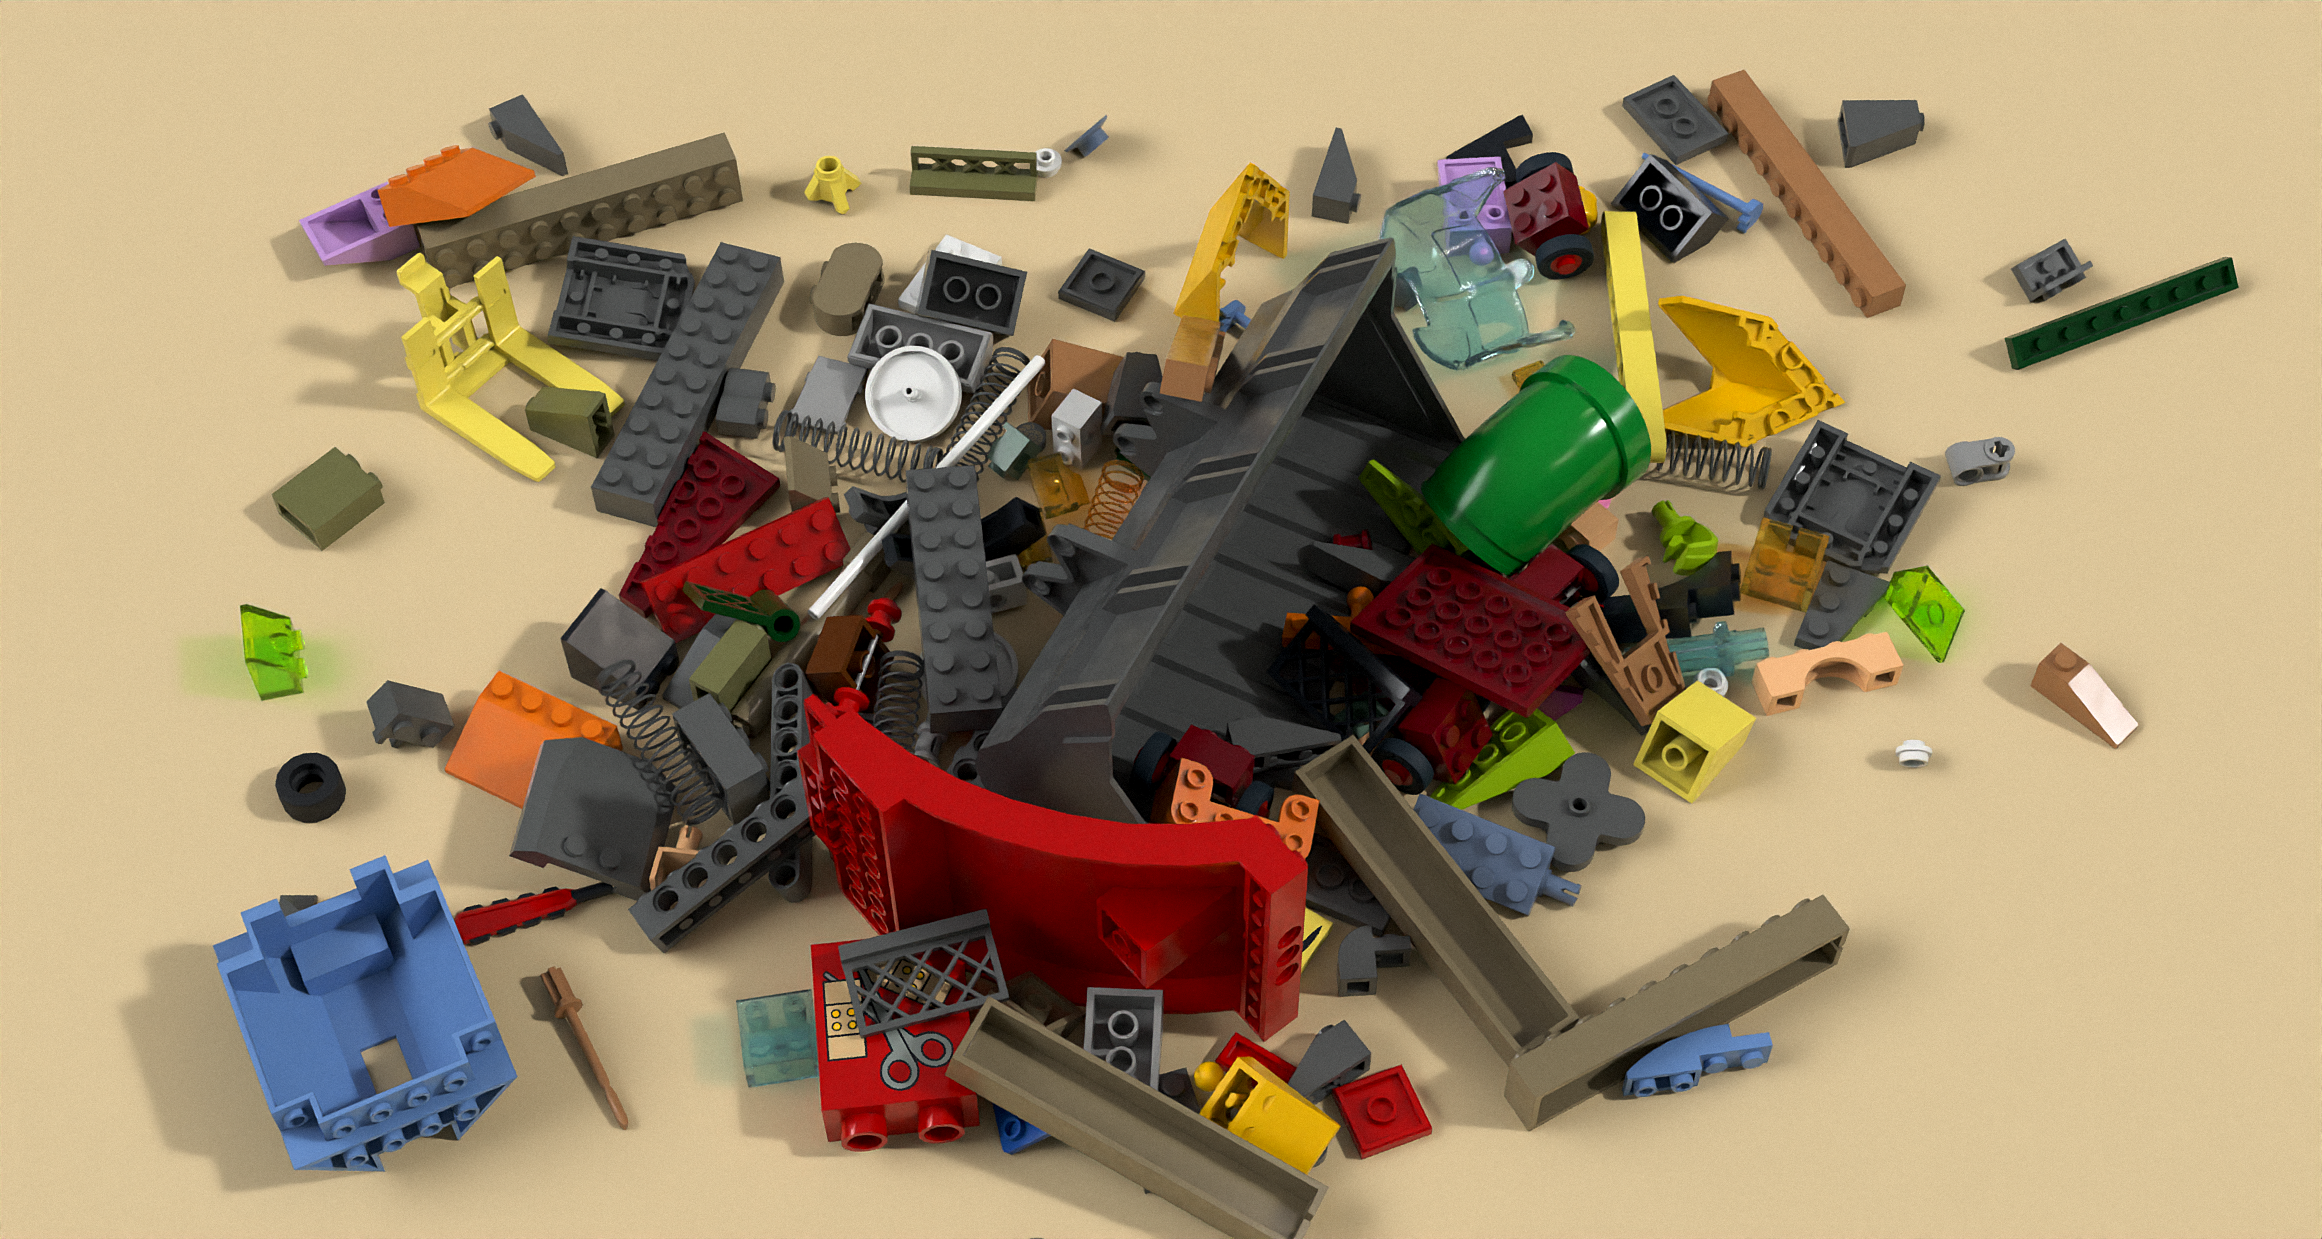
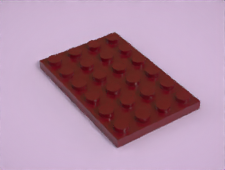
M1431 544L1350 621L1351 633L1525 718H1528L1591 653L1565 613L1570 607L1435 544Z

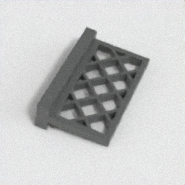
M987 909L838 946L840 961L861 1039L982 1008L988 996L1000 1003L1009 1001V994L990 928ZM985 939L988 953L981 964L963 954L969 943ZM961 945V946L959 947L958 951L955 950V949H953V948H951V947H955V946ZM943 950L953 956L944 973L926 964L932 952ZM919 955H923V957H922L921 960H919V959H917V958H915V957H916V956H919ZM905 959L917 966L907 983L889 973L896 961ZM958 960L977 969L967 986L949 977ZM989 960H991L993 970L986 967ZM887 964L884 969L877 967L880 965ZM869 969L880 976L870 992L855 985L853 972ZM922 969L940 979L930 996L912 986ZM984 973L996 980L999 993L983 996L972 990L980 975ZM884 979L903 988L893 1005L875 996ZM945 982L963 992L956 1004L947 1006L935 999ZM908 992L926 1001L920 1013L908 1015L898 1009ZM858 994L865 997L862 1005H860ZM968 995L975 998L972 1000L965 1001ZM871 1001L889 1011L882 1023L866 1027L863 1013ZM931 1005L937 1007V1009L928 1011ZM894 1014L900 1017L898 1019L891 1020Z

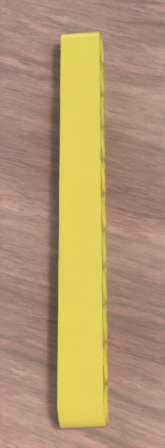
M1603 211L1601 238L1618 379L1636 403L1646 423L1651 442L1650 463H1664L1667 441L1636 212Z

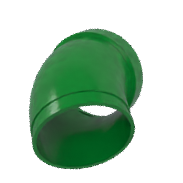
M1562 355L1554 358L1530 375L1521 385L1518 394L1476 428L1435 469V472L1421 483V491L1438 518L1474 554L1505 575L1520 574L1531 558L1538 553H1542L1563 531L1599 500H1607L1617 496L1644 475L1651 459V442L1648 429L1639 408L1630 394L1608 371L1583 357Z

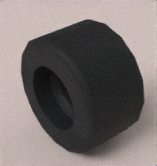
M303 753L295 756L281 767L276 776L275 787L285 812L293 819L303 823H317L330 818L339 811L345 801L346 787L337 764L329 756L320 753ZM309 783H323L316 791L299 793L301 788Z

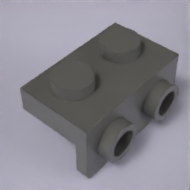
M2065 238L2017 264L2011 270L2030 302L2040 296L2046 301L2062 292L2060 285L2065 282L2071 287L2087 278L2084 272L2093 267L2091 261H2088L2081 265Z

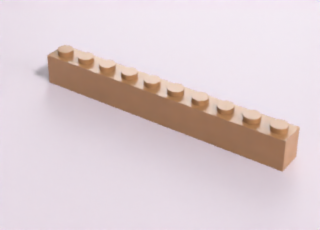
M1745 69L1712 80L1710 93L1707 98L1711 111L1716 112L1722 120L1725 130L1736 139L1742 153L1747 154L1756 172L1764 177L1773 195L1778 197L1786 207L1789 217L1797 222L1802 229L1804 237L1811 241L1817 249L1820 259L1828 264L1837 282L1843 285L1850 294L1854 305L1860 308L1867 318L1901 306L1906 284Z
M1187 315L1182 316L1166 358L1160 394L1202 402L1204 393L1211 394L1226 332L1220 331L1221 322Z

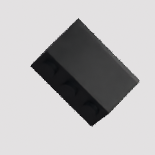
M1652 154L1647 157L1611 202L1618 211L1636 212L1639 231L1673 263L1709 244L1729 219L1668 160Z

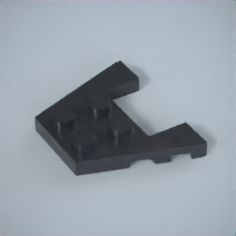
M1520 115L1448 155L1446 159L1501 157L1505 187L1508 189L1517 184V169L1507 149L1532 143L1533 133L1524 116Z

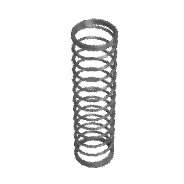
M1000 347L994 351L989 361V366H987L984 376L980 379V385L975 389V395L970 399V404L965 409V414L961 418V424L957 426L956 433L952 436L951 443L947 446L946 453L942 456L941 461L950 452L951 446L954 447V444L959 442L954 441L956 436L960 440L959 435L967 433L964 425L971 424L973 426L976 423L971 421L968 415L975 414L980 418V415L984 414V412L975 411L973 406L980 404L987 410L988 408L984 405H992L991 403L981 402L978 396L985 395L992 402L995 400L989 397V395L999 397L995 393L985 392L983 386L989 385L999 394L1002 392L993 385L1003 389L1007 388L1001 384L989 382L987 377L993 375L998 381L1009 386V383L1003 381L998 376H1003L1013 381V378H1016L1021 372L1009 364L998 363L996 358L999 356L1012 357L1026 366L1030 360L1024 353L1011 347ZM1000 352H1009V353L1015 354V355H1017V356H1014V355H1011V354H997V353H1000ZM996 366L1003 374L994 373L992 367ZM1003 366L1009 367V368L1015 370V371L1018 372V373L1011 372V371L1005 369ZM1016 398L1008 406L1009 411L1007 413L1002 412V414L1000 415L1004 416V421L1000 423L996 419L995 422L997 423L992 424L995 426H999L1000 430L995 433L994 430L989 427L988 430L992 433L987 431L984 433L987 435L995 436V440L990 443V441L982 435L980 438L984 439L986 442L980 440L977 441L978 443L983 445H990V450L988 452H985L984 449H982L980 446L974 444L973 446L978 448L982 452L970 448V451L973 453L985 455V460L983 462H980L978 458L969 453H966L965 455L973 458L977 462L969 460L964 456L962 457V459L969 463L980 465L981 469L978 472H976L977 482L979 481L978 474L982 473L984 470L983 464H986L989 460L987 458V454L991 452L993 443L998 439L997 435L1002 433V425H1004L1007 421V415L1011 414V406L1016 404ZM958 462V463H957V464H960V465H962V466H969V465H967V464H965V463H962V462Z
M786 409L780 413L773 432L772 443L775 451H785L784 438L779 446V435L786 415L787 426L784 437L795 436L799 421L797 412L792 414L790 410L787 411ZM809 415L804 418L801 426L799 440L802 442H806L810 431L811 418ZM795 416H796L795 426H794L793 433H792L793 420H794V418H795ZM821 418L817 420L813 429L811 446L817 448L822 434L823 421ZM808 419L806 433L802 441L804 427ZM834 421L829 423L826 430L823 448L826 453L829 451L834 438ZM820 423L819 433L815 442L816 431ZM846 424L841 427L836 443V457L829 461V464H833L837 460L840 467H845L849 463L853 471L862 467L865 473H870L874 469L878 477L886 472L890 480L899 476L902 483L906 482V479H902L901 470L909 449L907 439L903 442L900 449L898 470L894 476H890L889 466L896 449V437H892L889 442L885 469L878 473L876 464L881 456L884 445L883 433L878 436L875 444L873 465L869 470H866L864 461L871 446V431L866 432L861 448V462L857 467H853L851 459L859 442L860 430L858 427L854 429L849 443L848 460L841 464L839 456L845 445L848 430ZM832 426L831 437L827 445L828 435ZM843 430H844V436H843V440H842V443H841V446H840V440H841V436H842V433H843ZM857 432L855 444L852 450L853 440ZM868 435H869L867 448H866V451H865V453H864L866 441H867V438H868ZM881 439L880 448L877 455L878 445ZM920 442L915 445L910 470H915L921 453ZM932 445L928 447L923 469L932 468L936 455V466L941 462L943 456L941 447L933 448Z
M1673 430L1669 433L1666 453L1672 437L1671 474L1675 471L1685 439L1684 476L1688 473L1698 441L1697 478L1701 476L1711 444L1710 480L1714 478L1724 446L1723 483L1727 480L1737 448L1736 485L1740 483L1746 459L1751 450L1748 485L1749 487L1753 485L1763 453L1758 488H1762V490L1765 488L1771 461V447L1764 446L1761 448L1753 470L1754 447L1750 444L1746 449L1740 468L1741 445L1739 441L1735 443L1727 465L1728 446L1725 439L1721 442L1713 467V437L1707 442L1700 464V435L1696 436L1687 462V433L1682 435L1675 460V433ZM1657 463L1658 472L1661 471L1663 463Z
M891 651L884 654L879 663L878 691L875 695L876 704L874 706L875 715L872 718L873 725L880 732L892 738L911 737L913 740L911 745L898 741L894 742L905 746L903 747L904 749H910L911 753L915 755L912 747L916 744V738L913 735L918 731L915 723L919 720L916 712L920 709L918 700L922 697L919 689L923 685L920 679L924 674L923 660L918 655L909 651ZM905 656L916 660L919 664L908 660H895L883 665V662L889 657ZM894 663H908L917 666L920 670L915 673L904 671L891 672L886 667ZM889 676L900 681L918 680L919 686L916 688L906 683L887 684L883 679ZM892 686H906L912 689H897ZM889 688L904 693L917 691L918 697L914 699L902 694L886 696L882 690ZM901 697L910 699L912 701H899L892 698ZM885 699L900 704L915 702L917 708L912 710L903 706L884 707L880 702ZM890 709H902L909 712H895ZM883 711L895 715L914 714L915 720L911 722L898 717L884 719L879 714ZM897 720L907 722L908 724H897L890 721ZM883 722L897 727L912 725L914 731L913 733L898 729L883 731L878 725ZM887 732H898L906 735H892Z
M624 659L609 665L600 672L594 682L599 694L606 696V705L613 707V715L620 718V726L628 729L627 737L635 740V749L642 751V760L649 762L648 768L656 773V781L663 784V792L671 795L670 803L678 806L677 813L682 816L684 825L693 826L708 820L721 809L724 804V798H722L720 793L705 796L712 790L713 782H705L697 786L706 777V771H698L691 774L698 767L699 760L685 762L691 756L692 749L686 748L678 751L683 746L685 738L679 737L671 740L676 735L678 728L672 726L664 729L670 722V716L658 717L663 711V706H651L656 700V695H644L649 689V684H637L642 678V673L635 672L636 664L634 661ZM625 665H631V668L621 678L613 683L602 686L613 672ZM639 675L633 684L612 693L615 688L624 684L632 676ZM646 686L645 690L638 696L619 704L631 691ZM623 693L615 704L609 703V696ZM648 697H653L652 701L645 707L626 715L634 705ZM630 704L622 715L616 713V707ZM655 708H660V710L647 721H644L637 725H633L641 716H643L647 712ZM639 714L632 720L629 726L623 724V718ZM667 718L666 723L660 728L641 736L648 727ZM646 725L636 737L630 735V729ZM674 729L673 734L667 739L648 747L661 734ZM653 736L643 748L638 747L637 740ZM682 740L680 745L674 750L655 758L664 748L676 741ZM661 746L650 759L645 758V751ZM689 751L687 756L681 761L662 769L670 760ZM669 757L661 764L658 770L652 768V762ZM696 762L695 766L688 772L670 780L683 767ZM676 768L665 781L659 779V773ZM703 773V776L698 781L677 791L689 779ZM685 778L672 792L666 790V784ZM707 785H711L701 795L697 796L694 799L684 802L691 794L696 792L698 789ZM692 789L683 797L680 803L673 801L674 795ZM710 801H713L710 805L706 806L705 808L694 812L702 805ZM693 803L684 814L681 813V806ZM710 809L709 811H707L706 813H704L703 815H701V816H699V817H697V818H694V819H692V820H687L688 817L698 815V814H700V813H702V812H705L706 810Z

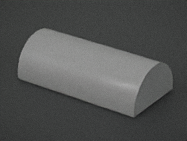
M869 303L847 358L851 365L872 370L882 357L897 348L905 346L926 347L938 352L951 363L960 379L962 392L975 394V389L980 385V379L984 376V371L989 366V361L992 357L993 334L992 332Z

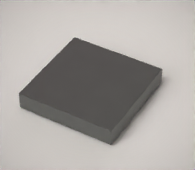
M1089 248L1058 291V296L1060 300L1115 322L1144 281L1145 271Z

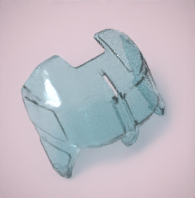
M1488 167L1456 178L1449 184L1426 189L1396 203L1385 211L1379 240L1389 237L1394 238L1397 278H1404L1409 282L1427 322V327H1419L1412 330L1416 343L1430 359L1456 371L1473 369L1517 353L1523 348H1533L1568 340L1574 337L1573 333L1576 331L1570 321L1562 320L1559 326L1554 329L1540 333H1529L1525 310L1516 289L1533 278L1534 266L1529 260L1522 258L1505 265L1489 234L1477 219L1492 191L1506 179L1504 170L1501 168ZM1486 248L1488 250L1487 254H1481V249ZM1467 291L1469 295L1460 299L1445 302L1437 301V298L1458 295Z

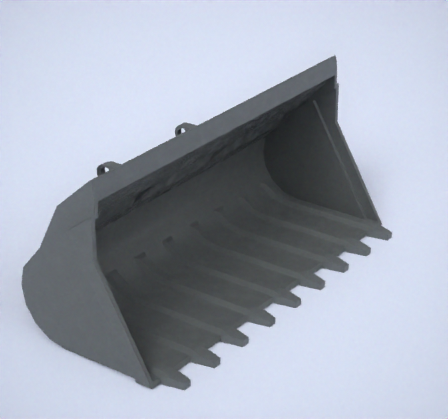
M1389 237L1331 252L1294 289L1263 302L1215 376L1211 394L1205 393L1202 402L1160 394L1161 384L1157 382L1146 384L1139 398L1145 408L1144 413L1151 426L1121 424L1113 435V442L1121 450L1120 454L1149 475L1151 479L1112 541L1070 523L1068 526L1057 524L1049 534L1047 542L1060 564L1038 561L1037 564L1029 565L1022 576L1023 584L1061 613L1063 618L978 751L975 766L981 782L987 790L1012 800L1066 814L1128 824H1149L1156 790L1149 796L1142 795L1129 786V780L1137 753L1155 732L1161 731L1172 736L1178 744L1192 724L1200 729H1208L1214 732L1218 738L1225 741L1227 722L1244 716L1250 718L1264 716L1329 731L1266 673L1286 648L1282 646V634L1287 612L1306 614L1315 604L1332 616L1350 617L1351 610L1346 601L1349 591L1307 570L1313 542L1334 544V534L1339 533L1341 536L1362 533L1364 529H1368L1373 550L1411 556L1408 554L1412 547L1358 478L1368 462L1374 459L1423 495L1421 483L1427 477H1430L1442 461L1465 440L1394 313L1397 278L1394 238ZM1305 649V653L1321 651L1317 649ZM1339 655L1328 656L1329 674L1335 673L1330 665L1333 659ZM1321 658L1306 659V677L1321 675ZM1298 661L1288 662L1279 674L1286 680L1298 678ZM1342 679L1329 681V692L1335 681H1344ZM1321 682L1306 684V698L1309 701L1322 700ZM1292 685L1298 690V685ZM1330 713V720L1333 722L1335 716ZM1301 766L1253 773L1252 783L1260 781L1273 789L1276 786L1292 791L1294 773Z

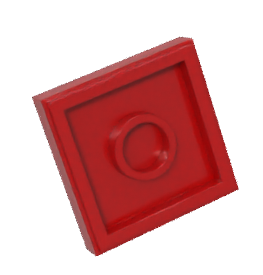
M1402 1064L1332 1089V1097L1361 1160L1432 1134V1126Z

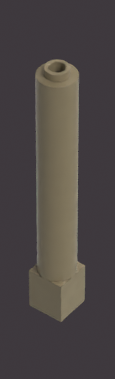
M867 531L862 534L844 557V568L837 577L875 535ZM883 547L819 620L813 619L809 614L805 616L800 623V630L797 635L784 643L730 712L732 717L731 723L735 729L741 727L748 738H756L771 719L772 678L776 669L782 664L794 663L805 673L826 618L831 616H850L869 591L872 593L876 592L892 571L885 562Z

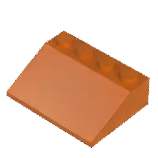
M453 145L441 149V155H434L423 159L424 164L407 168V174L389 178V184L377 191L388 225L393 227L469 217L533 179L536 175L534 170L475 148L460 149L459 145Z
M498 671L478 697L444 769L446 773L522 809L538 751L544 740L584 737L622 751L623 746L616 725Z

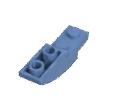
M1729 1024L1704 1028L1675 1038L1648 1053L1626 1072L1622 1086L1623 1096L1635 1094L1637 1097H1647L1657 1091L1664 1090L1684 1092L1698 1085L1702 1071L1714 1074L1731 1067L1743 1066L1746 1069L1759 1067L1763 1063L1768 1062L1773 1047L1770 1033L1732 1037Z

